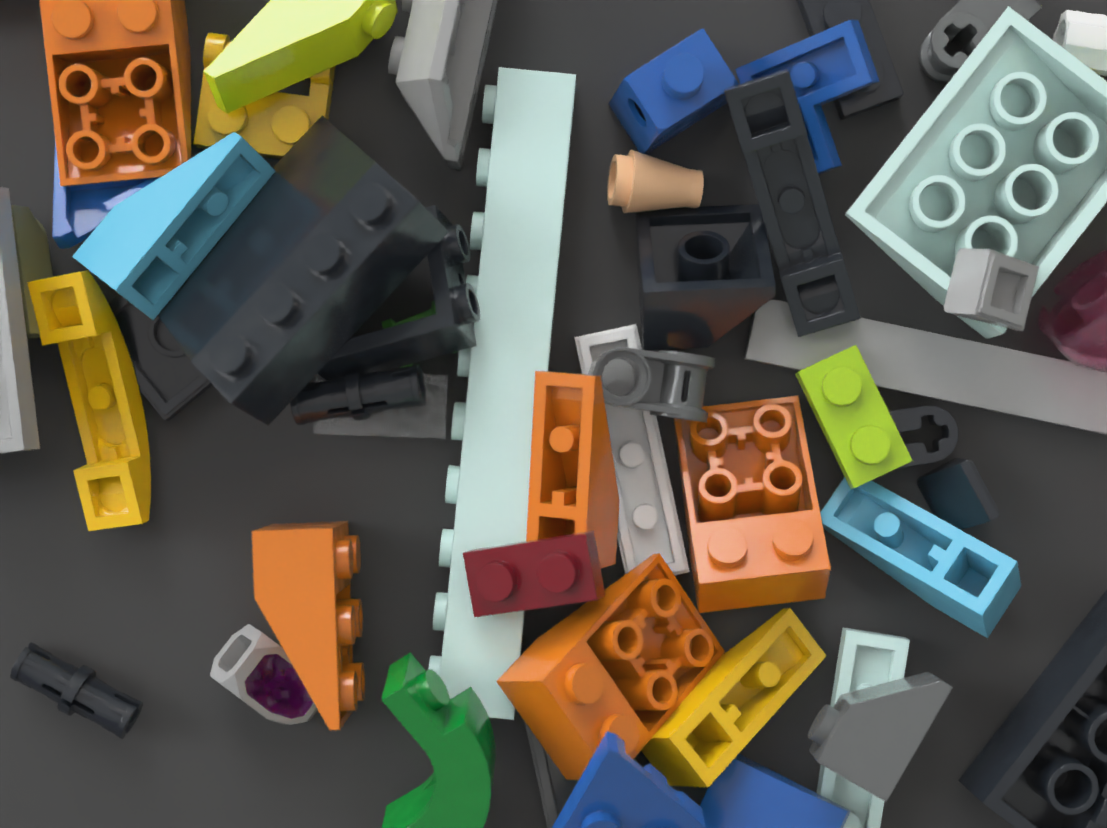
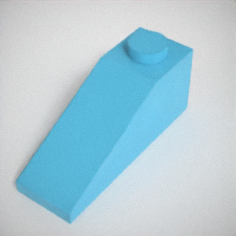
M233 132L115 205L72 257L145 315L154 320L276 171L242 136Z
M844 477L820 512L822 525L826 531L928 604L986 638L990 636L1021 588L1018 562L872 480L854 489H850Z

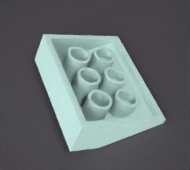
M1008 6L845 215L943 306L956 254L962 248L991 249L1039 266L1032 294L1033 297L1107 202V81ZM957 316L986 339L1002 335L1008 329Z

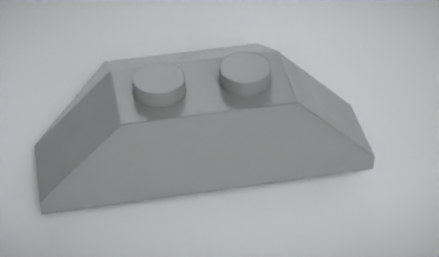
M402 0V12L410 13L406 36H395L390 52L388 73L397 75L395 83L400 93L450 169L462 170L498 0Z

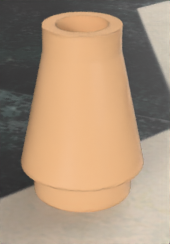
M630 150L628 156L615 154L611 161L608 176V204L610 206L622 207L623 213L680 207L698 208L703 195V171L688 169L634 150Z

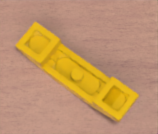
M89 270L27 282L42 345L58 344L87 461L86 465L74 469L73 472L88 531L143 524L149 521L151 504V465L148 433L134 367L115 316Z

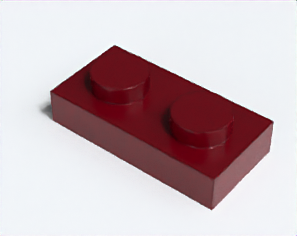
M594 531L463 552L474 618L594 601L605 596Z

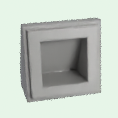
M962 248L956 254L944 303V311L956 316L1024 331L1039 266L991 249Z

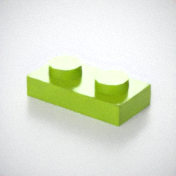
M853 345L795 374L850 489H854L913 461L857 345Z

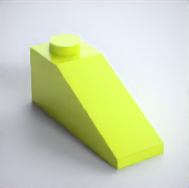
M270 0L204 70L217 107L226 113H230L359 56L373 39L381 38L391 28L398 13L396 0Z

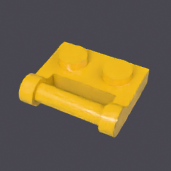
M210 32L207 34L203 52L204 70L231 43L229 35ZM336 66L309 77L311 82L309 96L275 92L230 113H226L217 107L203 71L193 144L198 148L207 149L235 132L242 136L262 157L282 159L322 115L327 120L329 119Z

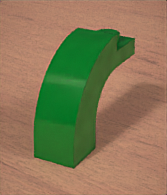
M410 652L390 665L381 700L426 752L434 772L423 784L386 806L382 828H483L490 808L496 760L495 738L489 716L481 700L471 687L450 699L448 690L440 676L431 669L425 670Z

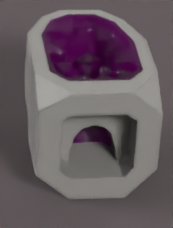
M250 624L234 633L213 660L210 677L270 721L285 725L310 721L318 710L284 649Z

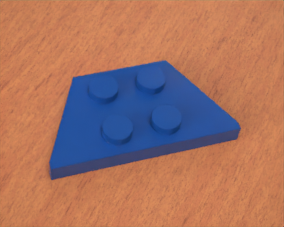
M606 732L552 828H705L703 810L684 792L671 788L667 783V778L653 765L648 764L644 768L625 753L624 740L617 734Z

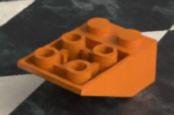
M39 0L60 185L66 187L159 178L191 159V52L185 0Z
M799 396L704 406L702 409L708 413L707 423L674 418L688 545L698 613L825 599L831 568Z
M348 521L271 524L252 531L254 599L329 730H340L353 711H357L358 701H364L365 698L363 662H353L355 637H362L363 633L361 599H351L350 580L353 577V573H360L361 551L359 536L349 535Z
M660 553L651 555L604 590V597L588 601L538 637L496 681L566 780L580 779L606 732L617 734L624 740L625 753L634 759L725 653Z

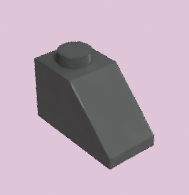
M925 672L842 694L834 707L826 704L814 719L808 733V739L814 741L809 748V752L821 765L887 802L953 687L932 673Z

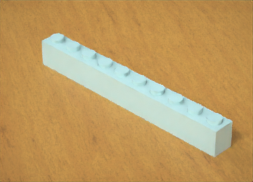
M499 67L497 85H485L482 123L493 124L491 149L479 148L476 186L487 187L485 212L473 211L470 233V250H481L479 276L467 275L466 283L471 284L477 296L480 320L474 322L477 346L460 350L458 357L457 375L469 377L466 403L455 402L452 419L451 439L462 441L460 466L449 465L446 481L445 503L456 504L454 529L443 528L439 553V567L450 568L448 593H436L433 615V630L444 631L442 656L431 655L428 669L435 671L443 680L450 699L471 687L481 700L489 718L514 720L516 709L496 681L521 656L525 610L474 618L463 552L526 541L535 371H548L576 74Z

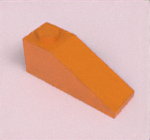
M535 371L526 541L594 531L600 569L616 564L619 494L601 376Z

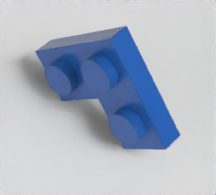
M851 19L735 69L740 84L779 71L789 70L819 175L842 166L821 105L880 82L859 20Z

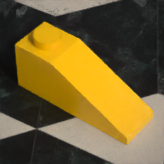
M783 608L718 659L643 747L642 753L667 778L669 786L708 788L827 655L792 609Z

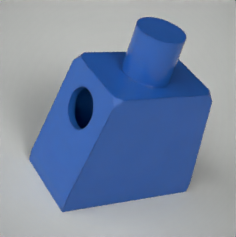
M703 28L624 78L608 105L638 152L648 154L728 103L724 89L739 85V83ZM635 102H636V104L639 106V108L641 109V111H642V113H643V115H644V117H645V120H644V119L641 117V115L639 114V112H638V110H637V108H636V106H635V104H634Z

